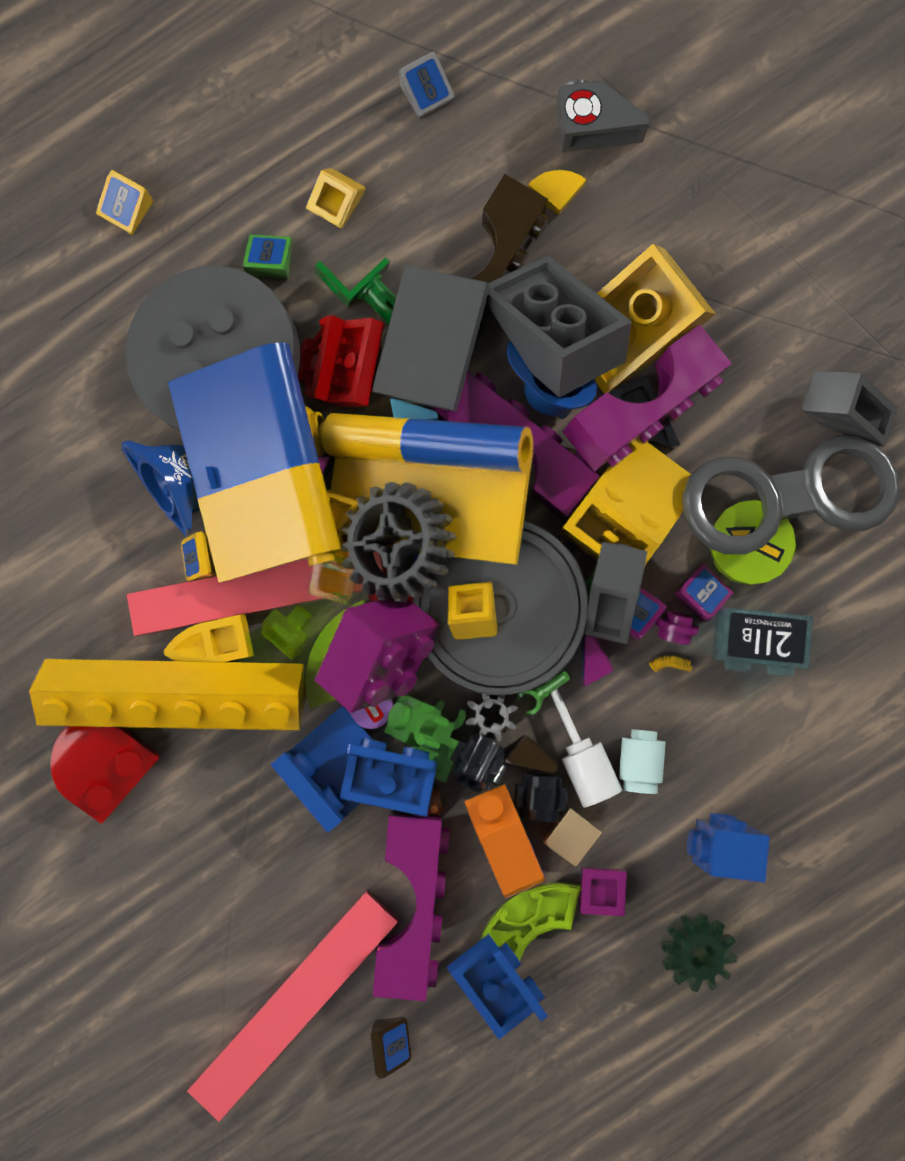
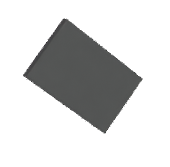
M405 265L372 391L379 395L457 413L490 288L489 284L484 281Z

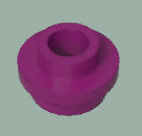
M668 611L666 617H659L656 620V625L659 627L657 636L678 644L690 645L693 636L698 635L699 627L692 624V616L675 611Z

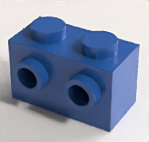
M710 813L709 820L696 819L695 829L689 830L687 853L692 856V862L710 876L765 883L770 836L747 825L746 821L737 820L736 816Z

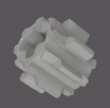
M482 693L483 701L479 704L468 701L467 705L475 710V716L465 721L466 725L478 723L480 726L478 734L484 737L487 732H493L496 740L500 742L502 738L501 729L505 726L509 729H516L514 723L509 721L508 718L509 714L515 712L518 707L516 705L505 706L502 703L505 695H498L496 699H492L489 694ZM496 703L500 705L498 713L503 716L500 724L492 722L487 727L483 725L485 718L480 714V709L483 706L491 708Z

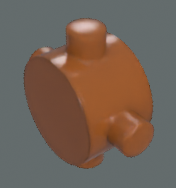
M433 786L428 815L440 816V813H444L439 787Z

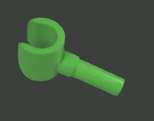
M563 671L544 685L519 693L516 701L525 694L533 695L537 700V704L530 708L526 714H535L541 708L544 699L551 692L568 682L570 677Z

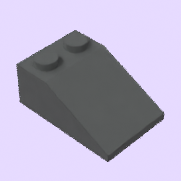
M549 255L488 283L490 288L486 304L531 373L559 398L626 362L632 321Z

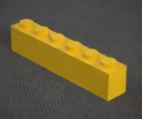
M45 659L29 690L37 726L300 730L306 701L304 664Z

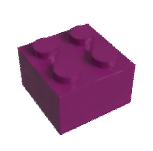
M392 597L385 601L377 600L346 608L315 681L350 713L369 706L375 707L381 702L397 696H405L416 684V673L422 661L433 649V638L440 624L409 599L406 602H396Z

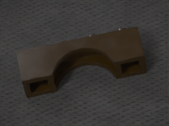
M503 175L484 206L482 226L490 235L495 252L487 267L470 279L490 283L523 266L528 256V252L524 249L531 238L538 240L549 222L550 217L545 215L548 198L510 176ZM486 303L482 314V318L489 308ZM483 321L480 322L476 341L485 327Z

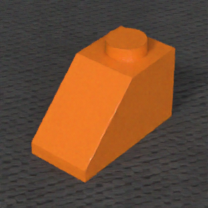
M505 784L464 801L505 899L546 881Z

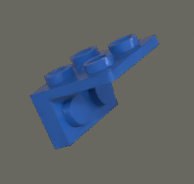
M344 706L338 708L291 750L284 752L270 764L327 833L361 804L340 799L349 754L346 753L348 744L359 746L361 738L373 740L364 728L353 720Z

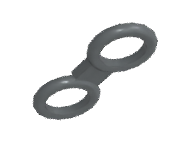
M836 435L819 442L807 455L803 470L769 476L757 464L740 457H717L702 463L688 477L682 494L683 516L692 534L706 547L725 555H746L764 547L777 533L780 521L784 519L816 513L827 524L844 531H866L882 524L895 510L900 487L898 472L890 457L874 442L856 435ZM836 454H852L862 458L873 468L879 480L880 493L877 503L871 510L864 513H850L838 508L828 499L822 487L821 472L825 461L829 457ZM720 475H734L746 480L756 489L762 501L763 515L759 526L754 532L745 536H730L718 531L708 522L702 510L701 495L705 484L710 479Z

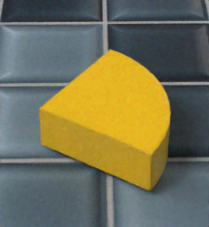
M553 170L534 178L528 184V187L548 198L547 207L559 216L582 190L587 179L571 171Z

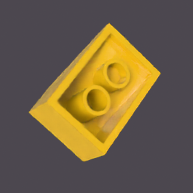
M652 244L596 293L632 322L626 362L595 378V382L604 394L617 389L659 359L669 346L699 324L701 326L716 314L666 249Z

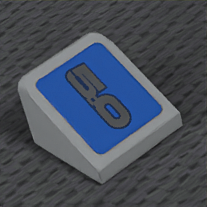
M434 51L399 70L400 87L419 119L455 100L454 93Z

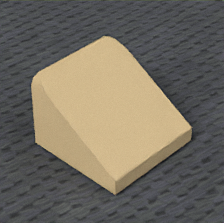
M567 805L566 811L560 814L559 821L553 823L541 840L546 846L576 867L602 832Z

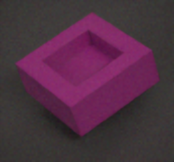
M581 867L580 913L625 916L626 870Z

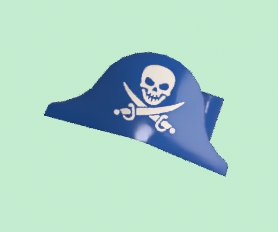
M133 441L122 442L121 450L145 488L184 536L188 535L192 529V514L199 511L200 507L184 446L173 444L146 446Z

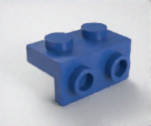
M362 738L359 746L348 744L346 753L349 754L340 799L425 817L428 816L438 766L435 761L428 760L430 752L404 747L402 755L386 752V743Z
M488 934L449 964L447 969L496 1037L501 1039L533 1012L541 1022L546 1019L548 1015L539 1004L546 997L530 975L522 981L515 971L522 964L508 944L505 942L498 947Z

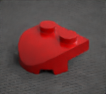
M328 315L319 320V325L322 328L313 339L305 338L300 348L298 379L305 383L306 390L303 393L336 407L368 406L385 323L374 318L343 320L334 315Z
M65 726L53 744L51 775L57 790L64 798L100 824H103L159 759V753L125 727Z

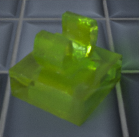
M300 605L296 606L287 617L275 608L264 619L261 634L293 661L304 649L308 636L302 631L309 624L308 620L312 615Z

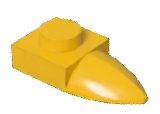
M246 614L199 623L189 627L178 634L163 651L164 655L173 661L228 662L252 657L254 653Z

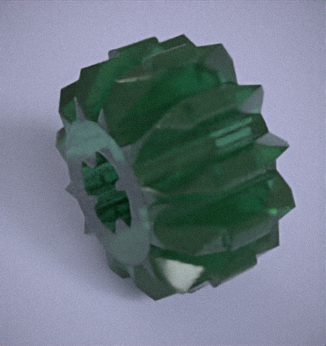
M704 913L698 914L694 925L687 915H682L681 923L683 929L678 931L675 926L669 925L667 927V931L674 938V941L666 940L660 944L663 952L670 954L662 961L663 966L666 970H675L672 978L678 985L688 980L690 989L698 992L704 980L711 990H716L717 982L714 977L720 974L722 978L730 979L731 973L724 967V964L737 962V956L728 950L735 944V939L730 934H723L725 925L721 921L715 920L709 924L708 916ZM695 946L705 949L706 953L702 958L692 955L691 950Z

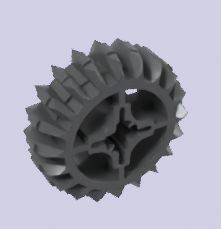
M388 482L385 484L384 490L377 486L370 488V499L364 496L356 498L359 511L350 510L345 512L352 522L350 527L343 526L339 529L344 535H348L347 542L342 543L340 547L341 551L348 552L349 556L341 565L346 569H354L350 580L356 584L363 583L361 591L365 594H376V597L382 601L393 597L396 602H406L409 595L412 598L424 596V587L429 589L438 587L434 576L435 573L440 575L449 573L446 566L442 564L444 558H453L456 555L452 550L446 549V542H452L457 537L455 533L445 531L444 529L453 519H451L450 515L440 514L444 504L437 499L431 500L432 494L430 491L423 488L417 490L414 484L407 482L402 483L401 486L394 482ZM406 507L418 518L422 532H416L412 529L411 520L406 517ZM401 537L409 538V540H402L400 543L394 544L393 547L385 546L386 544H393L395 541L400 540ZM421 550L417 561L413 565L416 554ZM373 552H378L381 555L383 567H387L388 576L377 565Z

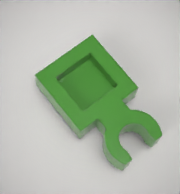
M408 695L398 696L395 705H393L389 712L388 723L384 732L408 745L420 748V745L437 750L440 747V743L434 741V731L439 725L448 727L449 721L445 717L434 714L436 707Z
M440 700L436 704L434 714L441 716L445 702ZM460 709L455 721L449 722L448 727L439 725L435 729L433 738L434 741L440 743L439 749L433 750L420 745V748L413 746L414 749L430 752L428 760L435 761L438 764L435 779L444 783L453 765L450 757L459 740L450 736L452 731L460 728L465 721L466 711Z

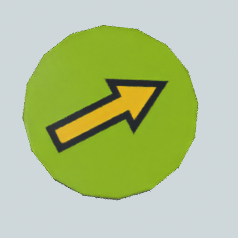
M762 501L738 502L721 512L712 526L730 536L748 535L754 532L760 524L763 515ZM788 519L781 520L777 533L764 547L746 555H725L709 548L714 560L713 563L720 573L733 582L744 585L767 583L780 576L792 562L796 547L794 529Z

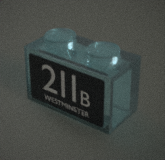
M722 608L716 613L712 660L725 662L724 670L751 672L752 664L768 666L767 674L794 677V669H809L813 616Z

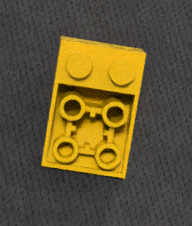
M637 439L629 445L633 452L614 468L611 466L607 468L558 533L597 563L602 543L606 542L616 545H629L635 549L648 551L645 561L646 565L683 512L682 494L688 477L691 474L648 442L643 444L640 439Z

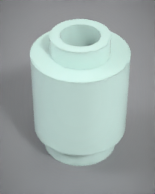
M631 729V738L622 737L619 779L623 780V791L644 794L658 793V783H663L666 741L657 740L658 732Z

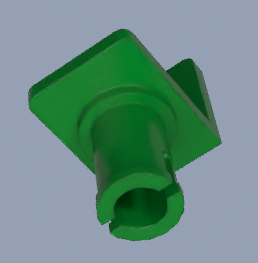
M386 257L351 291L321 261L315 265L314 273L347 308L357 299H364L389 326L397 297L381 282L382 275L388 270L390 264Z

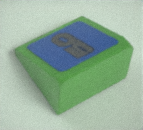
M250 234L243 262L245 273L259 278L289 279L292 238Z

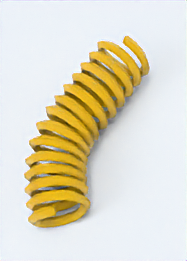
M667 655V661L666 656H663V659L660 656L659 658L657 657V660L654 659V661L649 662V665L655 672L666 667L688 670V672L693 668V666L690 667L691 660L688 661V659L685 660L684 658L682 660L679 657L676 659V656L673 658V656L669 657V655Z

